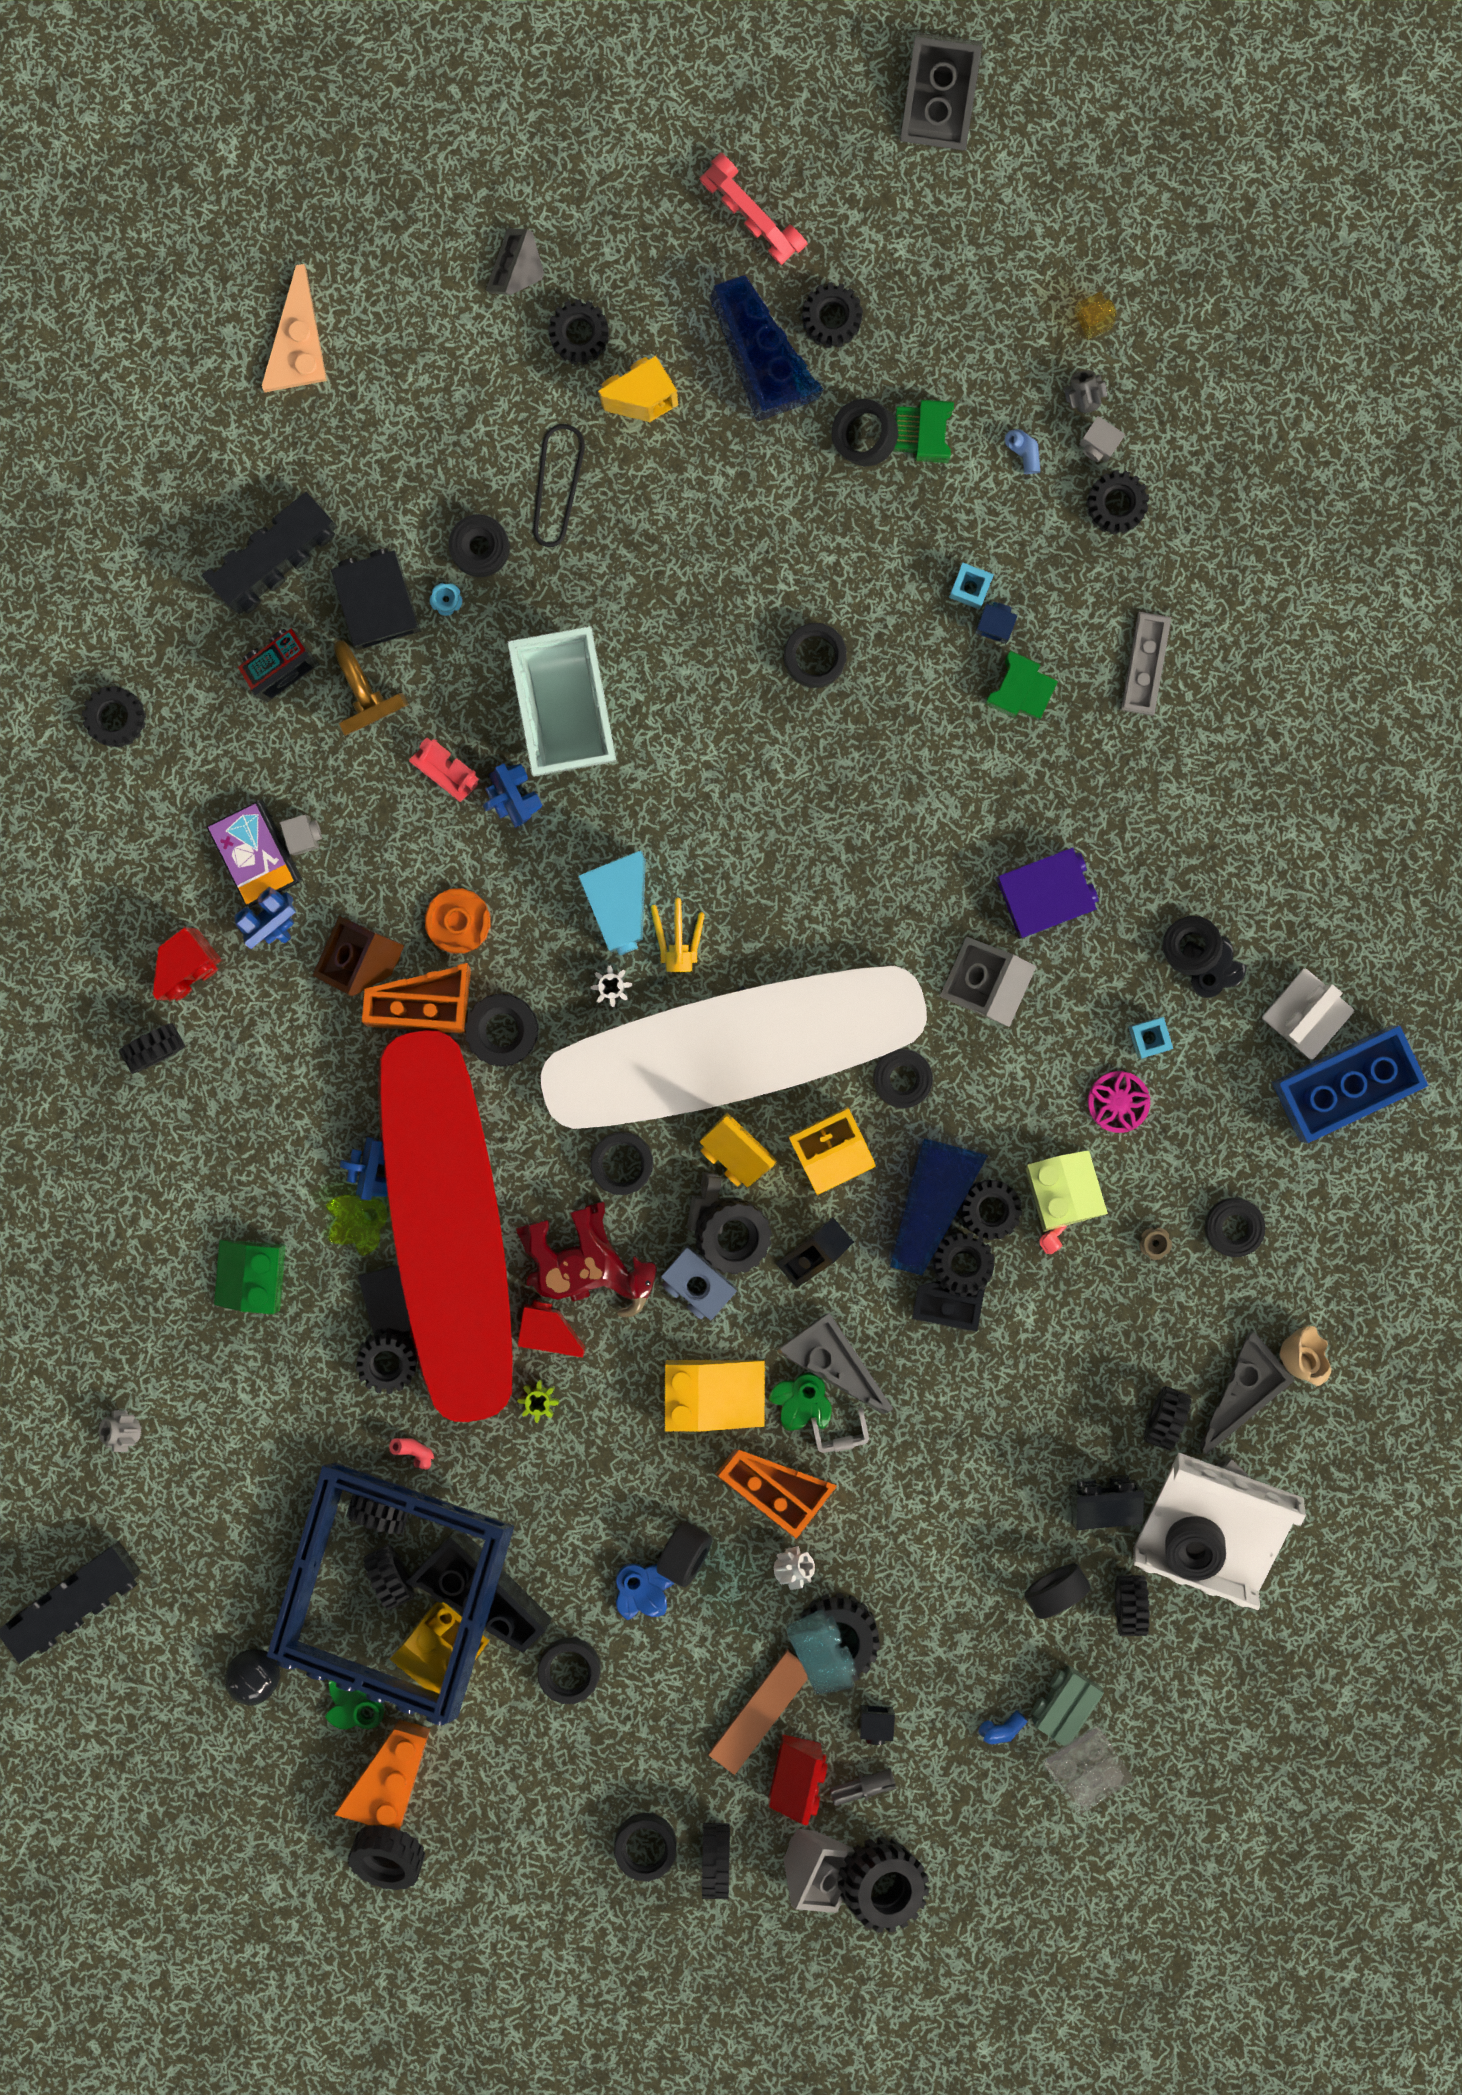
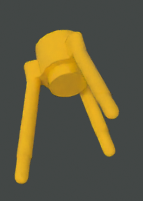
M679 897L675 898V945H669L668 951L657 906L652 905L651 913L661 952V963H666V972L692 971V963H697V950L703 927L704 913L700 912L698 914L689 951V945L682 944L681 899Z

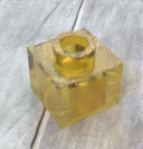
M1101 291L1078 302L1073 310L1087 340L1112 329L1116 322V309L1109 298H1104Z

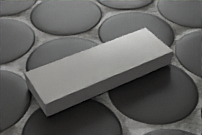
M1138 612L1121 711L1154 716L1172 617Z

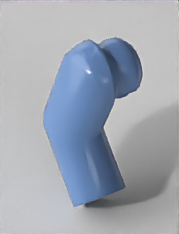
M1015 429L1009 431L1005 435V444L1023 458L1024 474L1040 473L1037 441L1022 430Z

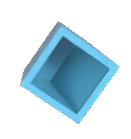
M642 851L579 875L607 947L611 952L617 950L619 955L638 949L636 942L643 940L646 860Z

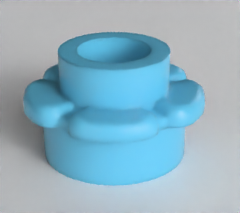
M440 583L433 588V593L430 596V605L434 610H438L440 615L449 616L453 614L454 610L460 609L462 597L459 595L460 590L456 585ZM445 596L449 597L448 602L443 601Z

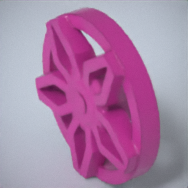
M1124 1071L1106 1073L1094 1082L1089 1091V1113L1095 1123L1107 1131L1124 1133L1134 1130L1143 1123L1150 1109L1148 1089L1141 1079L1131 1073ZM1117 1077L1113 1084L1114 1090L1109 1086L1101 1085L1105 1080ZM1123 1077H1125L1126 1084L1124 1090L1119 1089V1084ZM1130 1079L1140 1087L1142 1092L1133 1091L1129 1093L1131 1089ZM1096 1090L1107 1091L1106 1098H1103ZM1094 1096L1100 1102L1105 1103L1100 1108L1098 1114H1096L1094 1108ZM1132 1097H1144V1100L1134 1104ZM1144 1105L1141 1115L1136 1120L1135 1113L1131 1108L1137 1109ZM1105 1110L1111 1112L1109 1117L1102 1121L1100 1120ZM1126 1113L1130 1114V1125L1123 1119V1115ZM1117 1115L1118 1121L1124 1127H1111L1107 1123L1114 1120Z

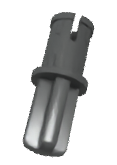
M888 1768L887 1770L863 1777L860 1774L857 1780L831 1787L830 1795L833 1804L838 1806L864 1797L868 1801V1797L897 1788L891 1768Z

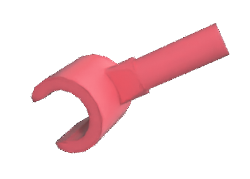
M1067 1226L1052 1229L1040 1237L1039 1244L1046 1254H1053L1063 1246L1057 1236Z

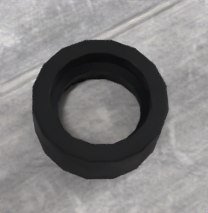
M866 398L853 400L844 405L835 416L831 428L832 442L836 451L853 464L863 467L874 466L886 460L895 449L898 440V424L894 415L878 402ZM870 413L877 416L881 422L879 440L872 448L865 452L855 451L850 446L848 438L851 425L864 414Z
M808 623L798 627L789 636L784 649V664L788 674L798 684L808 688H822L833 683L841 675L847 660V648L842 636L833 627L823 623ZM811 636H820L827 639L835 651V660L832 667L820 675H811L804 672L796 661L798 645L804 639Z
M616 1132L606 1136L596 1145L591 1155L590 1169L594 1180L603 1190L614 1195H628L637 1192L648 1182L653 1171V1156L649 1146L641 1137L629 1132ZM618 1144H627L633 1147L641 1158V1170L638 1176L626 1183H617L611 1180L603 1169V1157L606 1151Z
M1072 1563L1059 1567L1034 1582L1025 1591L1024 1597L1035 1616L1039 1619H1045L1057 1615L1079 1602L1090 1591V1584L1079 1565Z
M576 1637L561 1638L552 1642L543 1651L538 1664V1682L542 1691L551 1700L561 1704H576L587 1699L595 1691L600 1678V1660L595 1649L586 1641ZM575 1652L586 1660L588 1677L580 1687L563 1689L553 1682L550 1676V1665L558 1654Z
M642 1812L630 1816L621 1824L615 1838L614 1856L618 1867L625 1875L636 1881L649 1882L661 1878L670 1870L675 1861L677 1839L674 1829L666 1819L654 1813ZM641 1828L655 1830L661 1835L665 1844L662 1858L649 1866L633 1862L626 1850V1842L629 1836Z

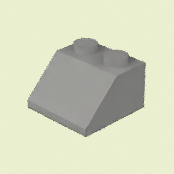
M966 937L940 997L1010 1027L1036 966L1014 954Z

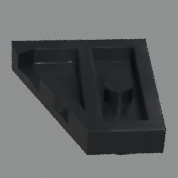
M975 1271L965 1273L960 1276H969L973 1274ZM940 1281L917 1287L911 1320L972 1332L978 1331L985 1289L978 1290L977 1294L973 1296L971 1293H968L966 1297H960V1293L955 1292V1295L949 1293L950 1290L948 1288L943 1289L940 1286Z

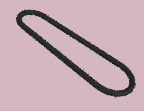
M559 424L552 427L545 434L542 443L533 534L536 541L545 547H555L564 540L585 451V440L581 432L568 424ZM567 429L577 435L580 441V451L560 537L554 542H545L538 534L547 443L549 437L555 431Z

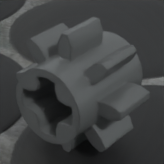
M1090 370L1075 373L1070 379L1071 386L1064 387L1066 401L1070 402L1072 409L1076 408L1081 413L1097 410L1102 403L1101 397L1108 396L1106 383L1101 380V375L1095 376V373Z

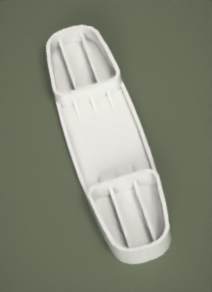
M897 966L858 968L767 984L657 1013L590 1036L558 1050L544 1063L541 1072V1089L550 1115L561 1125L572 1129L612 1126L703 1110L809 1082L884 1056L914 1042L923 1032L927 1021L926 1004L917 979L907 970Z

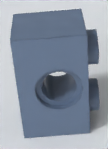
M689 1245L683 1249L661 1275V1278L665 1280L662 1286L676 1298L681 1294L690 1302L687 1308L701 1320L706 1316L711 1321L737 1292L736 1286ZM699 1276L706 1281L707 1287L703 1292L693 1293L689 1290L687 1283L692 1277Z

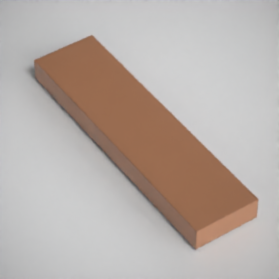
M787 1648L709 1751L711 1758L734 1775L812 1674L810 1669H805L799 1656Z

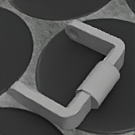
M863 1407L858 1408L863 1434L836 1438L828 1442L821 1443L816 1417L811 1418L818 1451L821 1453L839 1452L868 1443L869 1435Z

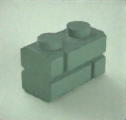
M1070 1665L1066 1667L1064 1672L1058 1670L1050 1682L1052 1690L1046 1699L1040 1697L1031 1711V1714L1034 1715L1032 1718L1034 1726L1066 1748L1069 1747L1104 1695L1100 1685Z

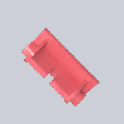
M428 737L425 738L419 746L420 750L409 759V762L459 802L468 796L478 785L479 778L475 776L476 772L457 758L453 763L449 761L451 753L437 743L435 739L431 741Z

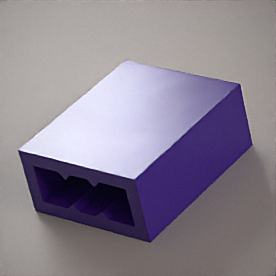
M1073 847L996 877L1019 939L1097 910L1095 903L1099 901L1097 892L1092 883L1087 884L1083 874L1084 871H1087L1085 861L1080 852L1075 854Z

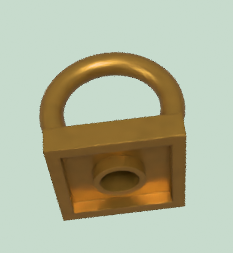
M337 641L334 644V652L339 665L358 700L353 703L357 714L339 723L344 735L351 734L409 705L403 693H399L385 701L380 691L373 693L357 659L346 642Z

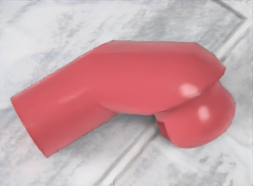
M394 1438L389 1444L390 1452L394 1455L415 1456L413 1462L415 1468L419 1467V1469L427 1470L431 1467V1459H434L432 1450L413 1438Z

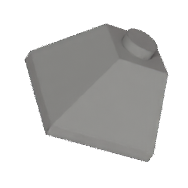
M797 1829L789 1842V1847L783 1858L791 1906L797 1910L837 1913L842 1903L840 1896L842 1892L838 1888V1881L843 1878L839 1875L840 1867H846L847 1865L844 1861L846 1856L852 1857L855 1853L853 1848L817 1831Z

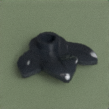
M1221 936L1223 949L1218 963L1206 973L1190 975L1192 976L1191 986L1193 991L1202 998L1216 997L1223 988L1237 986L1245 976L1247 966L1241 962L1232 961L1234 955L1233 946L1226 936ZM1188 941L1182 953L1188 957H1195L1200 955L1204 948ZM1210 976L1213 978L1214 984L1207 986L1203 983L1202 978Z

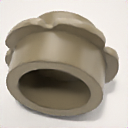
M1148 1228L1141 1235L1140 1250L1144 1255H1149L1150 1259H1162L1164 1255L1170 1252L1172 1241L1169 1239V1233L1165 1229ZM1154 1240L1158 1241L1157 1246H1153L1152 1243Z

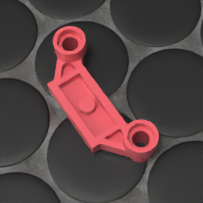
M722 152L711 161L712 166L699 178L700 182L712 194L718 189L724 195L721 198L724 205L733 214L739 211L747 219L744 222L747 229L756 238L762 235L771 244L772 247L768 252L780 265L794 252L798 254L808 244L792 225L789 224L782 232L776 227V224L732 179L739 171Z

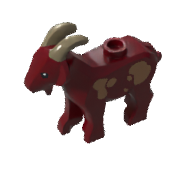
M604 1201L570 1213L579 1236L580 1245L565 1249L559 1253H555L547 1245L548 1220L516 1228L517 1235L522 1242L525 1252L533 1259L537 1271L532 1272L527 1277L526 1284L527 1286H534L542 1297L559 1300L570 1296L571 1301L574 1302L591 1296L589 1290L605 1286L633 1302L629 1307L619 1309L617 1315L620 1317H633L645 1305L653 1289L657 1272L656 1264L653 1262H640L636 1256H633L634 1270L628 1272L607 1238L603 1223L605 1214Z

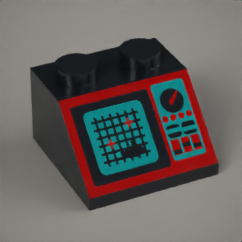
M292 628L288 631L282 629L269 638V645L262 650L256 648L247 653L242 658L244 663L238 666L254 695L266 703L320 665L297 632Z

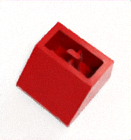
M184 927L158 947L153 996L156 1000L172 1001L175 999L179 1001L193 990L190 987L193 982L199 979L205 981L219 970L216 965L222 959L198 929Z
M782 1734L768 1796V1807L802 1825L808 1826L810 1816H816L819 1808L820 1796H818L819 1786L817 1785L818 1783L824 1784L827 1772L826 1754L822 1753L821 1743Z

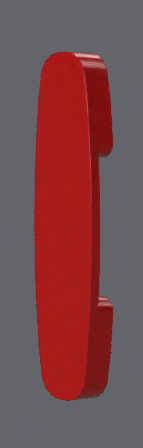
M425 1030L406 1033L393 1038L384 1046L379 1057L378 1102L380 1140L383 1145L392 1233L409 1318V1329L420 1372L431 1404L443 1417L454 1422L483 1420L497 1415L507 1405L512 1394L513 1368L507 1271L492 1170L471 1080L459 1045L450 1036L440 1031Z

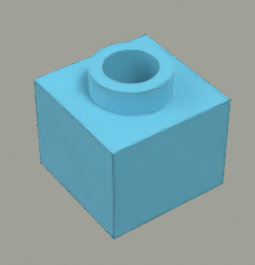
M962 563L949 598L980 609L994 574ZM968 582L973 583L976 586V592L973 594L965 592L964 585Z
M1164 1017L1128 1026L1137 1058L1142 1059L1173 1049ZM1147 1031H1151L1154 1034V1041L1151 1044H1147L1143 1040V1035Z

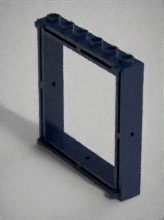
M338 1463L323 1465L267 1657L277 1660L276 1664L286 1669L299 1668L307 1671L306 1675L312 1679H328L336 1682V1687L351 1692L358 1690L366 1693V1698L378 1703L387 1701L395 1704L396 1709L403 1713L414 1714L417 1712L427 1716L426 1720L436 1725L448 1724L459 1717L514 1525ZM342 1490L485 1540L440 1694L298 1641Z

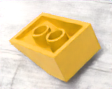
M728 1113L700 1140V1143L704 1146L700 1152L713 1164L719 1160L727 1168L724 1173L725 1176L737 1187L743 1183L748 1188L776 1163L775 1157Z
M666 1360L665 1431L698 1432L764 1427L765 1360Z

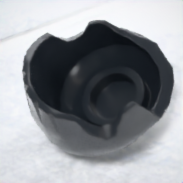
M258 1649L246 1650L239 1653L230 1662L224 1676L225 1687L235 1702L248 1706L258 1705L267 1700L277 1688L280 1681V1668L276 1664V1660L267 1657V1651Z

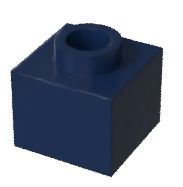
M993 602L992 606L986 604L975 634L1006 644L1009 641L1018 615L1011 613L1012 608L998 602Z

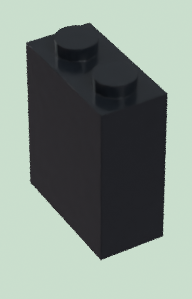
M388 548L378 549L369 553L370 558L357 561V558L345 559L337 563V568L331 569L353 646L357 650L421 632L400 559L395 550L389 552Z

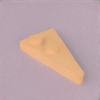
M304 264L296 265L262 383L264 392L327 381L309 281Z

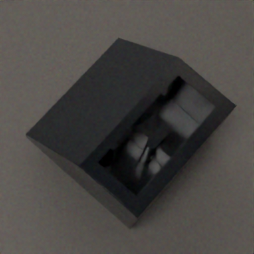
M1128 1475L1109 1477L1110 1482L1097 1483L1095 1478L1076 1480L1077 1485H1069L1072 1525L1076 1530L1141 1525L1143 1522L1144 1490L1134 1479L1129 1480Z

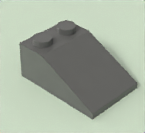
M917 32L914 40L900 141L966 151L983 41Z

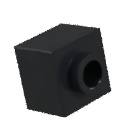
M860 1705V1739H864L866 1743L872 1745H884L885 1741H893L894 1708Z

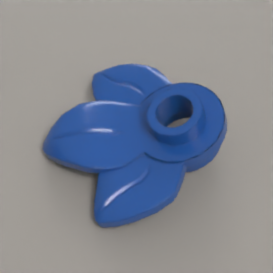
M634 1563L624 1565L616 1575V1585L619 1590L616 1606L619 1613L627 1620L633 1618L638 1611L650 1617L663 1616L667 1609L666 1596L663 1591L672 1586L674 1582L657 1573V1564L645 1568ZM630 1578H638V1582L636 1584H627Z

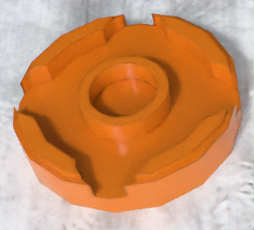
M463 888L448 889L440 893L429 903L425 914V929L431 941L439 949L452 954L468 953L477 949L486 940L491 928V917L486 903L476 893Z

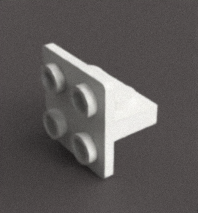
M1302 969L1264 1013L1262 1019L1308 1059H1314L1354 1013V1009L1340 998L1342 992L1333 984L1325 985L1309 970Z

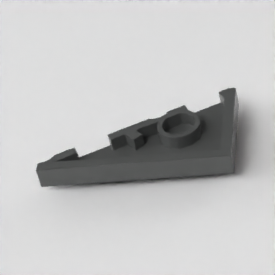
M830 1313L823 1315L776 1349L780 1355L881 1414L889 1413L893 1410Z
M1252 1330L1247 1334L1199 1447L1206 1455L1295 1381Z

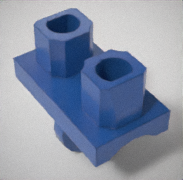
M502 764L495 767V771L488 775L493 785L485 789L490 800L482 806L485 811L495 808L500 819L509 815L514 827L517 828L527 822L531 815L542 807V803L534 791L521 797L516 786L528 780L527 773L522 764L509 767Z
M268 887L258 897V904L265 910L259 915H255L246 907L235 915V924L243 933L244 943L250 949L263 939L268 944L272 943L276 938L283 943H287L291 939L287 929L294 924V921L290 918L296 913L292 905L293 897L287 892L281 895L273 888Z
M366 1136L362 1163L360 1162L362 1150L352 1149L351 1159L341 1160L340 1167L348 1169L347 1182L356 1183L358 1171L360 1172L356 1195L360 1196L361 1199L371 1200L372 1196L383 1197L388 1195L386 1178L376 1176L378 1164L384 1165L382 1141Z

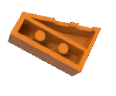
M468 963L457 965V967L429 972L426 975L410 979L405 978L366 988L364 990L362 1023L367 1027L466 1034L464 1028L465 1023H467L470 966Z
M738 1449L733 1450L715 1473L719 1479L796 1539L837 1487V1485Z
M399 1719L340 1803L335 1815L367 1825H385L386 1827H394L400 1830L431 1728Z

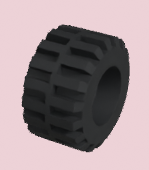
M836 1593V1597L829 1598V1594L822 1596V1600L819 1602L816 1599L810 1603V1608L808 1610L804 1609L801 1613V1620L798 1621L796 1627L797 1651L799 1658L802 1659L803 1666L806 1670L810 1669L812 1671V1676L817 1679L821 1676L825 1679V1683L832 1684L833 1680H839V1685L846 1684V1679L852 1678L853 1682L860 1679L859 1674L861 1672L868 1673L871 1669V1662L875 1663L878 1657L877 1649L880 1648V1640L875 1618L863 1602L861 1604L858 1603L857 1599L851 1595L849 1599L844 1598L843 1593ZM845 1623L856 1631L857 1642L850 1651L841 1655H833L825 1652L819 1646V1633L829 1624Z
M878 1837L877 1843L872 1839L865 1840L864 1847L861 1848L857 1845L853 1848L855 1853L852 1857L846 1856L844 1859L847 1864L846 1867H840L839 1875L843 1878L838 1881V1888L842 1892L840 1896L848 1909L865 1927L869 1929L872 1927L876 1932L883 1933L884 1928L889 1933L896 1932V1926H900L902 1929L909 1926L907 1921L911 1918L915 1921L919 1916L917 1913L918 1909H924L927 1902L923 1897L929 1896V1888L925 1885L929 1882L928 1875L923 1871L925 1868L903 1845H900L898 1841L893 1839L888 1841L885 1837ZM896 1872L895 1881L889 1891L881 1896L871 1897V1891L875 1882L884 1874Z

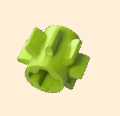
M539 1380L533 1389L530 1385L526 1384L523 1388L528 1394L527 1397L522 1396L517 1400L518 1403L525 1404L526 1407L522 1416H527L530 1413L535 1416L536 1423H538L543 1414L552 1418L553 1412L549 1407L550 1405H558L560 1401L551 1396L555 1387L551 1386L548 1389L542 1387V1380ZM533 1394L537 1398L541 1395L546 1398L543 1403L544 1408L540 1405L532 1406Z

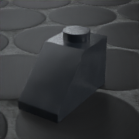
M832 1217L778 1260L776 1264L793 1285L798 1288L833 1264L854 1241Z

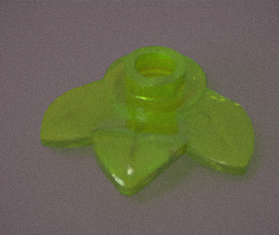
M344 1194L331 1199L326 1204L328 1211L337 1217L330 1230L329 1242L341 1245L355 1243L356 1249L361 1256H365L377 1248L380 1242V1229L384 1226L388 1217L387 1209L381 1201L373 1198L362 1201L354 1195ZM368 1209L375 1210L377 1218L375 1220L367 1219L365 1211Z

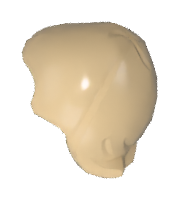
M1304 1326L1285 1339L1281 1346L1280 1358L1290 1374L1299 1379L1306 1380L1315 1386L1325 1383L1331 1374L1330 1363L1325 1357L1328 1343L1319 1336L1316 1327Z

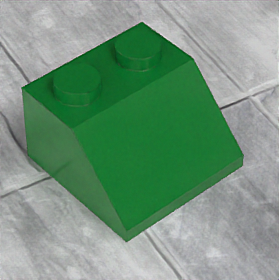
M220 1239L214 1305L250 1313L275 1314L280 1311L286 1245Z

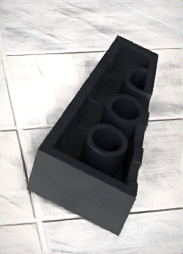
M307 492L273 517L271 522L274 526L272 528L263 527L249 536L248 547L237 551L233 549L224 556V563L218 571L214 573L209 568L201 575L221 599L239 615L244 611L248 614L256 609L261 603L260 596L268 589L274 591L279 588L286 580L284 575L291 568L299 569L310 559L311 556L308 553L317 545L320 547L325 546L335 536L333 531L337 528V525Z
M454 1530L414 1570L406 1583L414 1588L419 1587L429 1593L432 1599L441 1604L444 1602L459 1611L460 1616H463L482 1548L466 1533ZM502 1569L485 1628L490 1634L524 1653L546 1631L552 1617Z
M117 1541L0 1627V1639L19 1664L38 1650L42 1654L58 1642L55 1637L64 1631L69 1635L85 1623L82 1618L92 1611L95 1616L109 1606L111 1602L108 1598L116 1592L123 1596L137 1585L134 1579L142 1572L120 1541Z

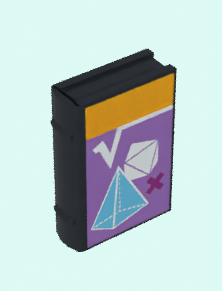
M258 800L206 826L246 907L258 904V897L268 887L280 893L303 881L296 867L297 863L293 861L272 819L273 815H270L263 800Z

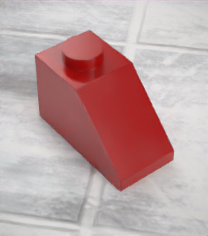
M533 1300L532 1305H525L517 1347L583 1358L586 1347L559 1309L552 1308L551 1302L543 1300Z

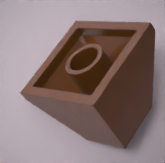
M338 916L312 976L348 995L354 996L390 977L400 960V955L405 945Z

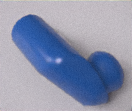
M1015 1710L1004 1724L995 1726L993 1722L986 1720L980 1725L978 1732L984 1737L983 1741L990 1745L1006 1743L1019 1733L1027 1724L1028 1719L1018 1710Z

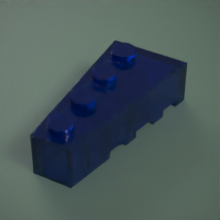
M746 275L714 285L709 298L756 422L818 400L824 389L818 380L815 381L810 374L807 364L800 355H797L787 340V335L769 314L770 310Z
M921 1136L888 1261L890 1267L923 1275L988 1155L986 1153Z

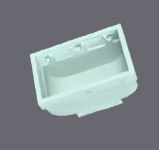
M591 626L509 641V652L533 777L616 762Z

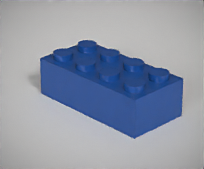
M1390 1025L1271 1082L1299 1142L1310 1143L1429 1086L1400 1025Z

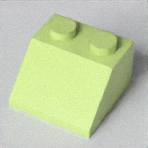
M1089 1150L1053 1157L1026 1166L1025 1170L1043 1232L1108 1214Z

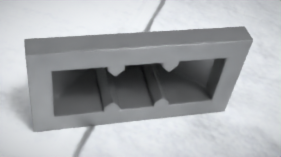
M507 229L486 288L487 292L512 295L542 280L544 271L532 231L528 229Z

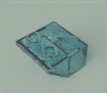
M821 1609L787 1625L788 1637L816 1694L849 1689L854 1686L852 1675L857 1673L854 1667L855 1662L848 1647L841 1648L839 1644L842 1643L841 1633L833 1616L827 1618L824 1610Z

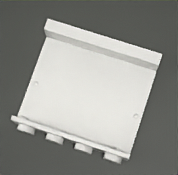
M1178 1452L1133 1548L1134 1565L1147 1573H1157L1168 1577L1177 1584H1187L1201 1589L1208 1595H1217L1231 1600L1238 1606L1259 1610V1590L1292 1525L1301 1526L1306 1517L1304 1498ZM1191 1516L1204 1517L1217 1524L1223 1532L1226 1543V1560L1222 1569L1213 1577L1199 1581L1188 1580L1180 1577L1170 1568L1166 1560L1165 1539L1170 1527L1180 1519ZM1191 1543L1186 1549L1191 1554H1200L1205 1550V1547L1200 1543Z

